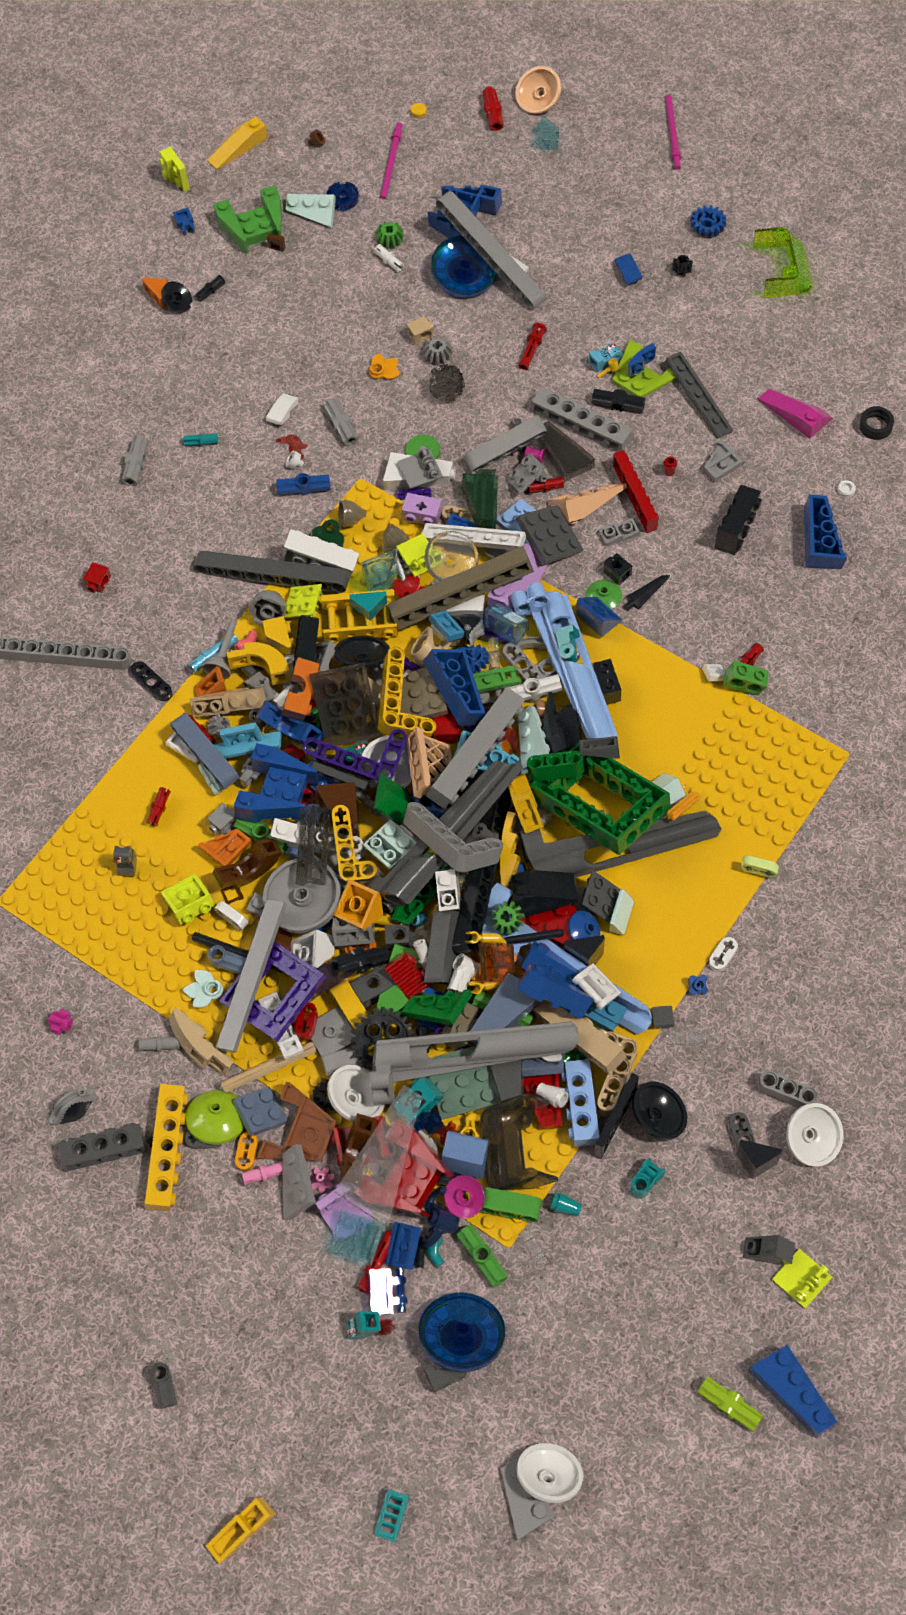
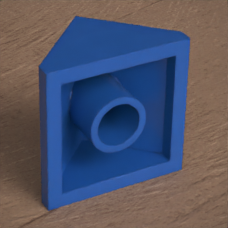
M584 597L577 600L576 615L601 637L622 621L598 597Z

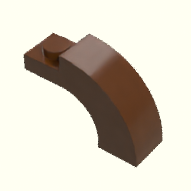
M357 1113L344 1148L339 1169L341 1170L339 1183L356 1188L360 1187L366 1156L375 1134L376 1118Z

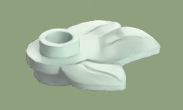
M196 970V982L183 989L188 997L194 999L193 1007L197 1008L207 1006L211 1000L218 999L223 993L222 984L214 980L210 972L204 970ZM212 988L217 989V991L214 993L210 992Z

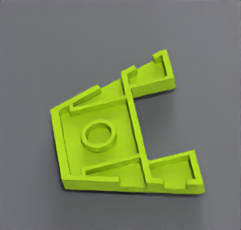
M630 340L619 363V369L615 372L612 383L631 395L646 397L677 379L670 368L662 375H659L644 366V371L640 374L629 377L628 364L643 349V346Z

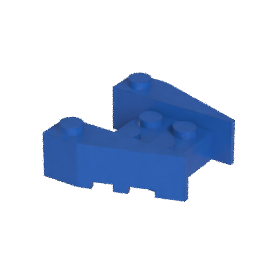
M465 185V188L441 186L442 196L448 191H452L474 216H476L478 210L497 214L502 205L500 188L488 185H480V188H471V185ZM440 210L437 213L428 211L430 227L452 241L466 240Z
M256 743L251 757L252 769L254 772L264 773L267 776L260 795L239 790L233 806L235 818L250 822H261V820L268 819L273 821L275 818L306 819V806L301 804L308 783L318 785L317 770L276 747Z
M534 941L522 959L521 967L526 971L519 980L518 990L540 1002L543 999L551 1002L550 1005L558 1009L560 1006L568 1011L569 1014L582 1019L594 998L586 994L578 984L575 985L572 982L573 978L580 971L549 950L550 948L546 944Z

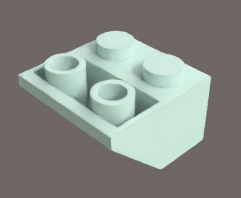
M390 819L363 844V847L391 871L417 842Z

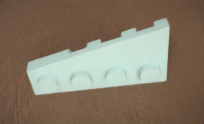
M532 705L524 709L518 716L520 757L523 767L521 772L526 775L527 779L529 778L527 759L534 755L549 754L550 752L549 745L544 740L546 736L541 730L542 724L537 709Z

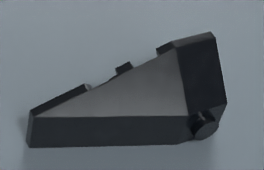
M548 692L542 731L546 736L544 739L545 743L550 748L549 754L566 752L564 735L559 724V716L557 715L552 692Z

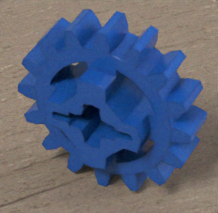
M703 205V209L697 207V211H693L690 219L693 232L698 231V235L704 234V237H707V235L713 237L714 234L720 235V231L723 232L724 227H726L727 220L726 215H723L724 211H718L719 207L714 209L712 205L709 208Z
M473 644L469 647L464 645L462 648H457L465 649L473 674L476 672L480 673L481 668L486 669V664L490 663L488 651H486L485 647L481 648L480 644L476 647Z

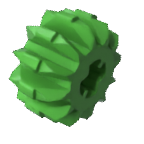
M392 220L390 223L384 222V225L379 224L378 229H376L377 242L383 247L386 245L387 249L390 246L395 249V246H400L401 241L404 239L402 226H399L398 222L394 224Z
M503 901L504 907L497 904L496 907L499 911H491L496 917L491 918L490 921L496 923L493 926L495 930L500 928V934H504L507 929V933L512 935V928L518 932L519 928L516 925H524V922L519 919L524 918L525 915L524 913H519L522 909L520 906L515 908V902L512 901L508 907L507 901ZM507 913L512 917V919L509 918L510 922H506L503 919Z

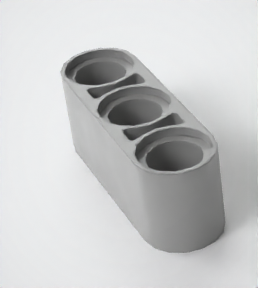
M765 1071L760 1076L758 1086L760 1091L766 1095L798 1108L805 1104L816 1103L817 1091L808 1085L773 1071ZM770 1080L773 1085L767 1086L763 1081ZM783 1088H790L793 1093L787 1094L783 1091ZM809 1096L812 1101L806 1102L802 1097Z

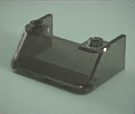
M526 1094L488 1107L482 1112L480 1117L482 1139L489 1140L485 1171L487 1184L490 1188L499 1190L534 1189L558 1181L557 1176L540 1172L535 1168L525 1169L521 1130L528 1128L532 1124L533 1110L549 1105V1100L532 1094Z

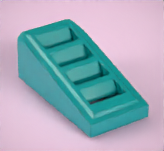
M391 1489L387 1490L374 1536L396 1543L410 1499L408 1495ZM391 1498L401 1501L402 1505L391 1503ZM388 1507L400 1511L399 1515L388 1512ZM388 1517L397 1520V1522L393 1524L384 1521V1518ZM382 1526L394 1529L393 1534L381 1530Z

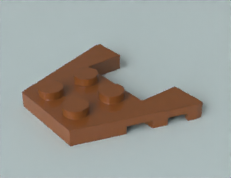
M286 1081L280 1099L299 1106L284 1147L263 1140L257 1158L282 1160V1153L297 1144L302 1145L305 1160L323 1161L337 1121L294 1085Z

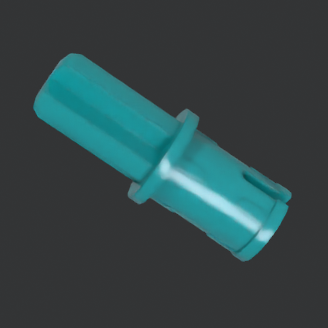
M199 433V435L183 436L184 446L200 445L201 447L203 445L218 444V434Z

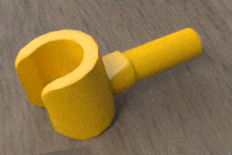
M615 358L608 361L609 367L597 375L598 378H601L610 371H617L619 369L618 361Z

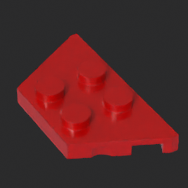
M569 904L519 920L537 932L563 929L564 936L550 938V940L564 946V941L572 940L568 930V923L570 917L577 910L576 907Z

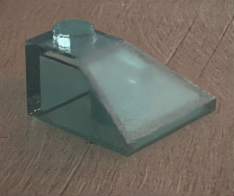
M395 550L361 562L363 581L368 591L391 589L398 574L397 553Z

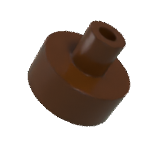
M316 129L310 133L308 143L311 146L320 147L325 144V138L321 131Z

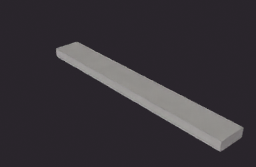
M266 900L216 1048L219 1050L237 1052L287 905L284 902Z

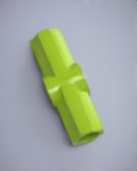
M708 1376L697 1391L700 1396L715 1405L719 1412L723 1411L728 1415L727 1418L736 1420L751 1432H754L764 1416L745 1403L738 1393L731 1389H725Z

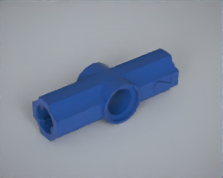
M300 473L295 478L276 479L278 495L296 493L307 495L310 492L331 490L329 474L309 476L306 473Z

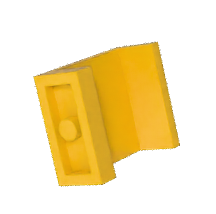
M526 775L517 776L508 787L526 834L544 826Z

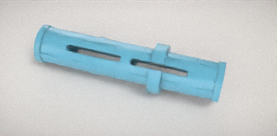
M235 634L232 636L228 649L239 641ZM223 639L207 651H202L200 656L189 662L188 666L191 671L196 673L202 668L204 662L210 657L216 656L220 651Z

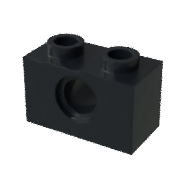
M611 659L593 663V668L606 704L621 701L622 689Z

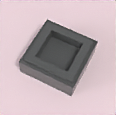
M672 1005L652 1007L654 1029L674 1027Z

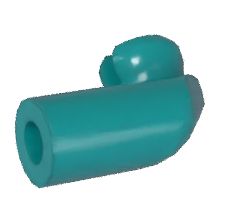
M442 1237L435 1245L426 1249L427 1256L436 1268L445 1263L438 1253L439 1246L443 1243Z

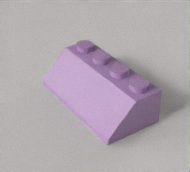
M524 543L523 546L534 572L491 590L487 596V606L496 607L504 612L502 614L515 613L510 598L511 595L520 590L526 592L529 585L540 582L549 564L542 565L529 544Z

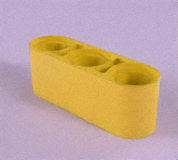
M345 980L330 988L329 992L352 1029L357 1030L353 1023H361L359 1016L366 1018V1009L349 982ZM370 1025L368 1031L375 1028V1025Z

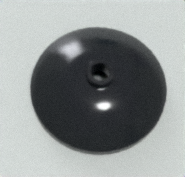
M353 636L340 641L335 646L334 656L345 667L367 670L382 665L390 647L385 641L377 637Z
M656 1081L646 1082L637 1088L632 1098V1109L641 1128L659 1140H673L680 1136L687 1125V1111L680 1096L671 1087Z

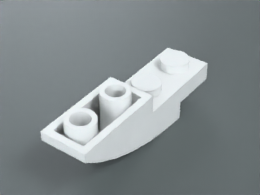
M277 818L273 820L270 839L287 843V846L297 849L337 855L333 831L315 826L309 828ZM338 833V837L341 839L348 837V835ZM343 849L340 855L347 856L348 849Z

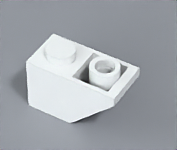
M456 870L435 872L439 911L460 909L459 878Z

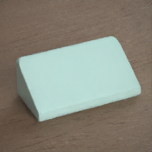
M623 889L619 892L609 928L610 932L620 935L625 934L634 900Z

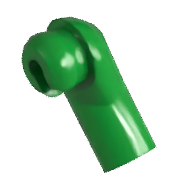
M571 1050L565 1053L564 1067L567 1061L586 1060L587 1058L581 1052Z

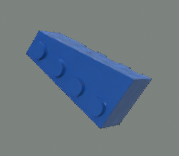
M785 1345L750 1367L748 1372L816 1438L837 1424V1420L788 1345Z

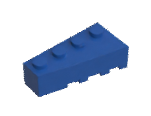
M809 494L804 505L806 567L842 569L847 557L842 550V541L838 537V529L836 524H834L833 513L827 496Z
M431 649L423 663L459 726L476 725L484 716L485 710L465 649Z

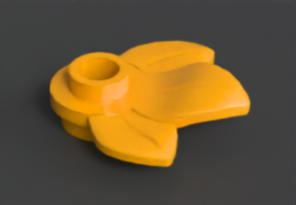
M381 353L372 358V365L369 368L370 377L374 379H394L400 375V371L396 369L398 358L384 359Z

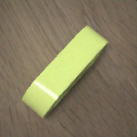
M744 856L740 866L746 872L768 878H775L779 870L777 863L753 856Z

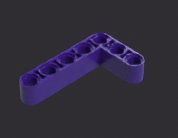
M401 729L393 730L388 738L380 762L315 738L306 740L303 747L305 753L312 758L374 781L379 780V773L382 770H388L390 772L389 779L392 780L405 748L407 736ZM401 734L404 740L401 743H395L393 736ZM316 743L318 745L317 751L309 752L307 750L308 745ZM330 749L336 752V756L333 759H327L325 756L326 752ZM395 752L397 754L396 760L388 761L386 759L387 753ZM345 757H353L354 763L351 766L344 765L343 760ZM364 763L372 765L370 772L365 773L361 770Z

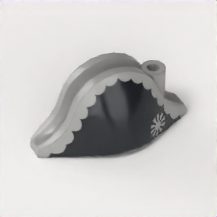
M477 614L451 615L465 631L464 639L470 646L474 644L478 637L485 635V627L481 616Z
M83 1088L64 1093L56 1101L48 1121L51 1125L79 1120L89 1109L96 1093L93 1089L85 1090Z

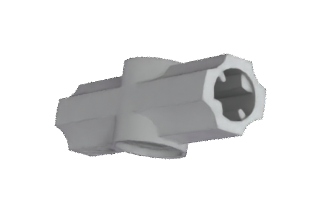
M337 399L327 400L324 404V409L330 418L331 426H334L336 430L335 433H338L344 446L355 444L358 441V437L352 427L347 412L344 413Z
M142 435L133 437L130 451L125 455V470L122 482L128 486L137 485L141 469L144 470L143 464L146 462L145 454L149 442Z

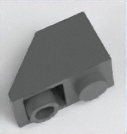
M780 1235L746 1237L743 1258L776 1265L792 1264L795 1243Z

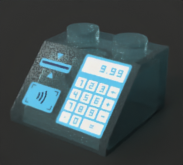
M499 603L485 608L486 628L517 646L529 630L527 618L522 614H516L508 606H502Z

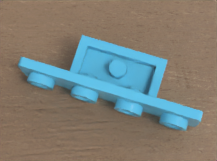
M255 722L221 729L220 737L224 742L213 745L226 759L253 753L256 743L280 748L282 734L280 731L262 734Z

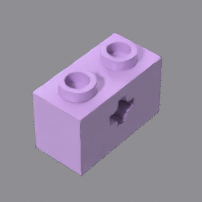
M407 493L402 507V519L409 523L423 525L426 523L438 524L442 513V499Z

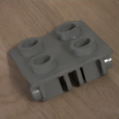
M592 870L590 877L587 878L588 883L582 894L583 899L579 903L580 911L587 912L590 910L610 923L621 889Z

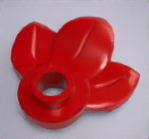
M413 574L406 577L404 581L395 579L393 582L394 593L398 596V599L426 588L420 586L419 577H414Z

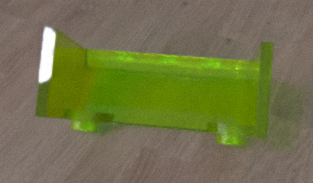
M784 227L755 229L753 249L786 246L790 266H785L782 269V277L765 280L763 297L772 298L810 293L813 288V282L803 242Z

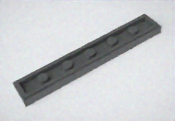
M680 351L667 357L665 362L716 438L718 439L733 432L732 427L682 352Z

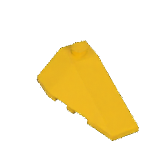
M257 117L246 120L234 128L207 161L216 170L223 167L267 139L266 125Z

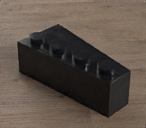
M740 485L732 504L728 508L727 515H724L722 524L717 529L715 549L735 555L737 550L741 551L744 543L742 538L743 536L747 537L750 530L748 525L750 522L753 523L756 517L755 509H759L762 503L760 490Z

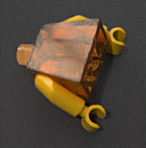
M476 931L466 932L465 934H471L473 937L472 941H465L466 943L472 944L481 941L479 943L481 982L483 983L470 981L468 985L475 986L471 993L480 994L482 989L487 991L499 988L508 973L514 974L517 955L514 952L513 945L506 944V940L496 933H481L479 935Z

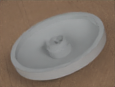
M297 858L282 864L270 875L263 891V904L265 906L267 899L284 902L287 905L279 928L291 933H308L321 928L333 918L342 896L341 885L335 872L326 863L314 858Z

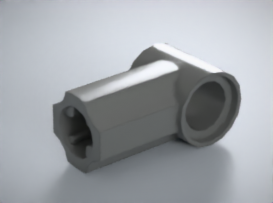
M158 1362L151 1367L150 1376L153 1381L158 1409H164L177 1405L172 1381V1372L165 1363ZM159 1369H166V1376L162 1379H157L156 1372Z

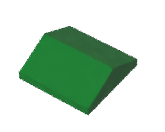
M380 774L374 809L398 825H402L407 805L411 803L409 793L385 775Z

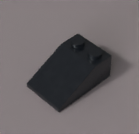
M528 870L512 875L514 902L516 907L520 906L522 908L519 913H524L525 917L579 902L574 873Z

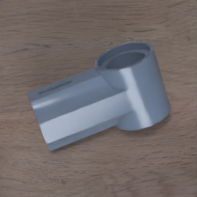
M219 945L211 947L208 951L210 963L215 969H225L238 975L242 972L246 961L245 957L226 951ZM216 955H222V958L219 960L213 959Z

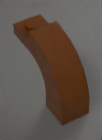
M274 839L260 840L256 842L253 850L245 858L234 864L215 868L212 874L221 888L233 885L236 889L264 875L278 861L282 851Z

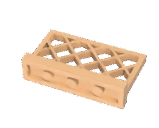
M416 727L407 736L406 743L414 797L421 798L428 793L435 780L441 775L433 766L435 765L442 773L445 767L440 761L447 767L452 760L450 745L425 736L423 729ZM438 748L443 749L445 755ZM431 751H433L439 759H437Z

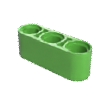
M483 1188L485 1200L480 1210L481 1212L528 1222H538L542 1199L494 1188Z

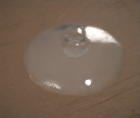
M446 531L437 534L429 541L425 550L424 561L431 576L440 582L477 566L479 554L475 544L469 537L459 532ZM447 559H451L453 563L448 564Z

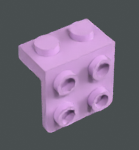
M342 1183L337 1184L334 1188L335 1190L331 1193L321 1195L317 1199L318 1202L315 1203L317 1211L340 1242L346 1241L374 1220L373 1214L360 1196L352 1192L355 1187Z

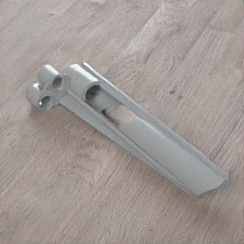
M572 1022L377 1040L373 1054V1071H370L373 1104L376 1106L395 1103L393 1082L567 1053L579 1042L578 1028ZM478 1040L477 1046L470 1056L431 1059L426 1053L427 1048L431 1044Z

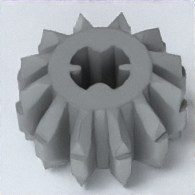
M438 335L436 339L430 337V340L425 342L423 348L426 361L430 360L431 364L436 361L437 365H439L440 361L445 364L446 360H450L452 355L450 341L446 340L445 337L440 339Z

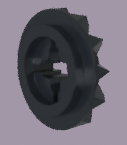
M324 1079L322 1082L317 1083L313 1090V1100L324 1111H333L335 1109L330 1100H326V1096L323 1094L327 1092L329 1081Z

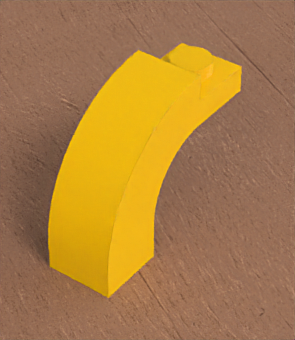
M259 642L243 643L244 649L226 652L229 669L256 665L264 668L269 673L272 685L290 682L286 659L277 649L270 645Z

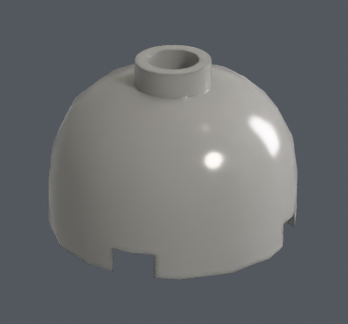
M265 590L256 594L252 599L249 613L253 616L255 623L263 626L262 621L282 616L285 619L287 606L284 598L279 593Z

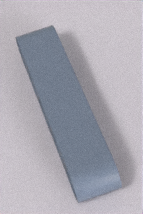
M184 712L170 723L175 733L224 790L240 779L234 768L187 713Z

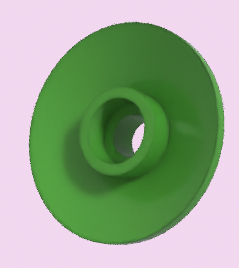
M598 580L589 585L586 590V597H598L610 609H613L621 602L622 591L616 583L610 580Z

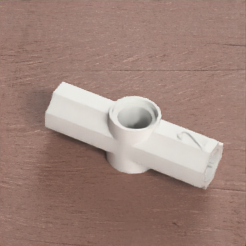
M558 674L542 679L529 678L523 684L508 687L525 700L532 702L539 700L541 696L548 695V692L556 693L562 691Z

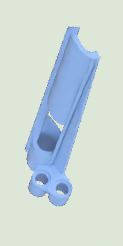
M539 582L529 585L526 592L523 590L514 592L510 598L515 613L518 615H532L574 710H577L578 720L586 738L595 739L617 736L618 738L568 596L554 591L546 592L543 585ZM573 624L579 630L580 637L575 640L584 665L565 661L560 656L556 636L557 629Z
M496 883L491 890L482 933H496L502 937L535 933L537 931L525 923L523 926L516 925L519 928L518 932L512 928V935L507 933V929L504 934H500V928L497 930L493 928L496 923H492L490 919L496 916L491 911L495 910L498 912L499 910L496 905L499 904L501 907H504L503 901H507L509 907L513 896L512 890ZM507 913L503 919L506 922H510L509 918L512 919V917ZM548 939L535 941L546 944L550 948L549 950L580 972L588 967ZM534 941L505 945V951L498 952L502 956L508 953L507 959L521 967L523 958L519 952L520 947L523 945L531 946ZM616 986L621 993L613 1001L627 1008V1012L619 1024L636 1034L645 1032L653 1021L649 1008Z

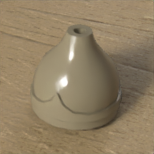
M341 500L339 502L338 518L341 527L353 526L360 519L366 517V510L359 507L356 503L349 500Z
M389 523L383 533L382 550L385 553H389L396 549L397 545L410 540V538L397 526Z

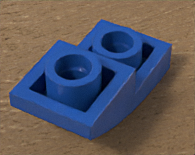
M630 253L615 259V263L627 285L634 284L643 279Z
M653 343L641 349L630 360L628 364L629 377L640 374L644 371V364L655 359L656 347Z

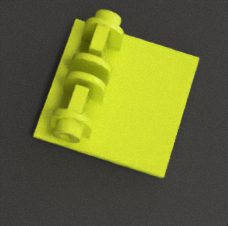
M424 534L396 546L414 577L442 564L440 559L443 556V552L438 549L433 550Z
M322 584L291 587L286 603L285 618L300 617L301 615L316 618V611L319 609L320 598L323 595L321 592Z
M799 1248L793 1255L792 1264H785L772 1280L806 1309L833 1277L828 1273L829 1269L825 1265L819 1266Z

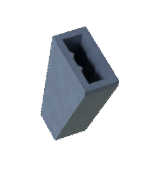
M508 973L471 1031L514 1027L541 1002L518 990L520 979ZM471 1040V1042L477 1046L478 1040Z

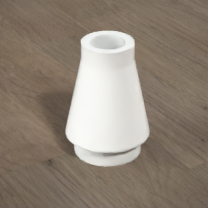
M540 1083L537 1087L536 1093L555 1108H562L566 1104L568 1093L565 1092L564 1088Z

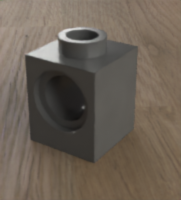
M385 925L386 947L389 951H393L395 944L410 948V943H414L413 931H409V925ZM398 935L404 936L402 940L395 939Z

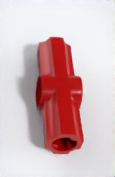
M488 86L482 90L484 112H486L490 130L497 131L504 128L500 100L498 101L496 89Z

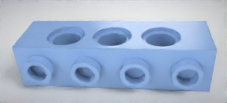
M590 1059L565 1062L564 1073H561L562 1081H566L567 1088H564L565 1092L568 1093L567 1101H569V1108H566L567 1121L571 1120L572 1128H568L569 1140L574 1141V1147L595 1145L599 1138ZM578 1080L581 1081L583 1084L579 1087H576L572 1084V1082ZM582 1100L585 1102V1105L577 1106L575 1101ZM585 1120L588 1124L586 1126H579L577 1122Z

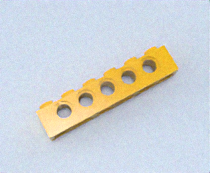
M160 1084L145 1210L170 1211L171 1205L175 1206L176 1193H173V1185H178L179 1173L175 1172L176 1165H180L181 1152H178V1145L183 1144L184 1133L180 1132V1127L185 1125L186 1113H182L183 1105L187 1106L188 1093H185V1086ZM169 1105H176L178 1107L175 1111L167 1109ZM168 1124H172L175 1126V1129L172 1131H167L164 1129V1127ZM171 1144L173 1148L170 1151H164L162 1146ZM162 1164H168L170 1169L161 1171L159 1167ZM165 1184L168 1188L161 1192L157 1190V1186Z

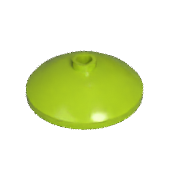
M221 1089L209 1090L196 1096L186 1111V1125L192 1136L203 1143L212 1145L224 1144L237 1138L245 1128L232 1104L234 1098L239 1096L230 1091L225 1093Z

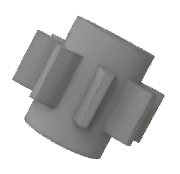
M220 714L208 719L207 730L210 735L217 736V739L221 738V729L230 728L229 720L226 717H221Z

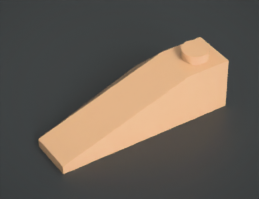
M615 483L595 488L596 492L594 490L579 491L580 496L579 494H566L548 499L550 506L557 505L569 525L576 524L579 519L587 517L627 488L626 484Z

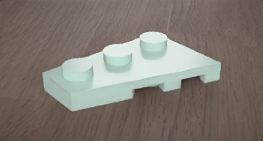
M287 194L285 210L332 228L336 197L335 195Z

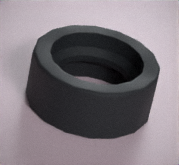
M872 406L867 408L862 413L860 419V431L869 439L882 440L891 434L894 416L884 407ZM871 417H879L886 421L887 426L882 429H875L870 427L866 421Z

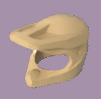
M427 627L414 642L410 654L417 665L424 668L426 666L423 660L431 649H448L452 641L448 642L445 640L434 645L433 629Z

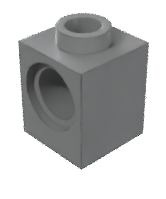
M222 803L207 818L210 831L215 835H225L231 831L236 820L235 812Z

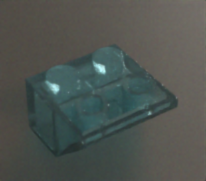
M341 1209L328 1250L371 1265L385 1224Z

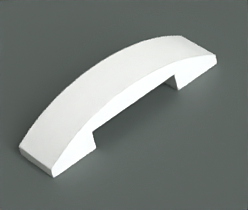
M277 992L258 999L259 1004L271 1013L281 1003ZM290 1025L277 1042L285 1060L304 1052L292 1025Z

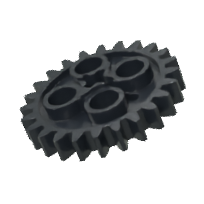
M374 1007L373 1014L365 1011L366 1018L359 1016L360 1024L353 1023L357 1030H350L352 1034H355V1037L349 1039V1041L355 1042V1045L351 1046L350 1049L357 1051L353 1057H361L358 1061L359 1064L366 1062L365 1069H369L372 1066L373 1071V1056L368 1054V1048L371 1045H375L377 1040L382 1038V1022H384L383 1037L387 1039L408 1038L415 1033V1031L408 1029L412 1023H404L407 1017L399 1018L401 1012L397 1011L393 1014V1008H389L386 1012L385 1007H381L380 1012H378L377 1008ZM372 1024L377 1026V1032L374 1035L368 1033V1028ZM392 1024H395L397 1027V1032L394 1035H390L388 1032Z

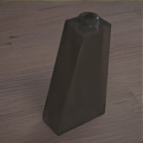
M550 421L543 423L548 432L536 439V442L541 449H545L546 457L559 476L563 477L564 482L595 468V458Z

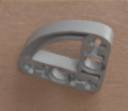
M541 637L516 639L506 644L503 648L504 659L510 666H516L517 675L524 683L530 678V675L533 678L542 679L558 674L550 656L534 665L521 650L526 648L547 650ZM525 662L527 667L521 669L517 667V664ZM549 665L553 667V670L546 672L543 670V667Z

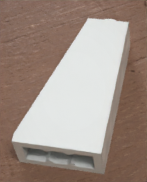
M390 453L383 479L384 490L410 489L397 461L412 455ZM435 459L443 478L414 488L450 485L451 480L455 479L456 469H453V462Z

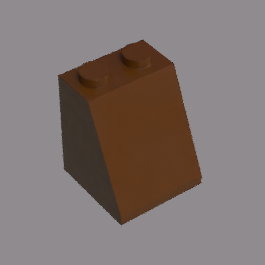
M355 782L316 785L320 807L324 809V814L332 828L333 808L337 805H344L350 813L353 836L360 837L358 798ZM342 810L336 815L339 816L340 825L344 824L343 816L346 815ZM342 829L339 831V833L349 836L347 830Z

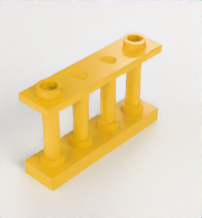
M394 589L321 595L323 611H328L329 629L323 630L324 641L336 643L353 636H373L377 638L398 636L397 623L391 624V614L388 606L389 603L395 601ZM386 591L387 604L383 607L384 624L373 625V619L370 621L365 617L366 626L355 627L354 608L351 607L349 594ZM346 609L347 628H336L335 611Z

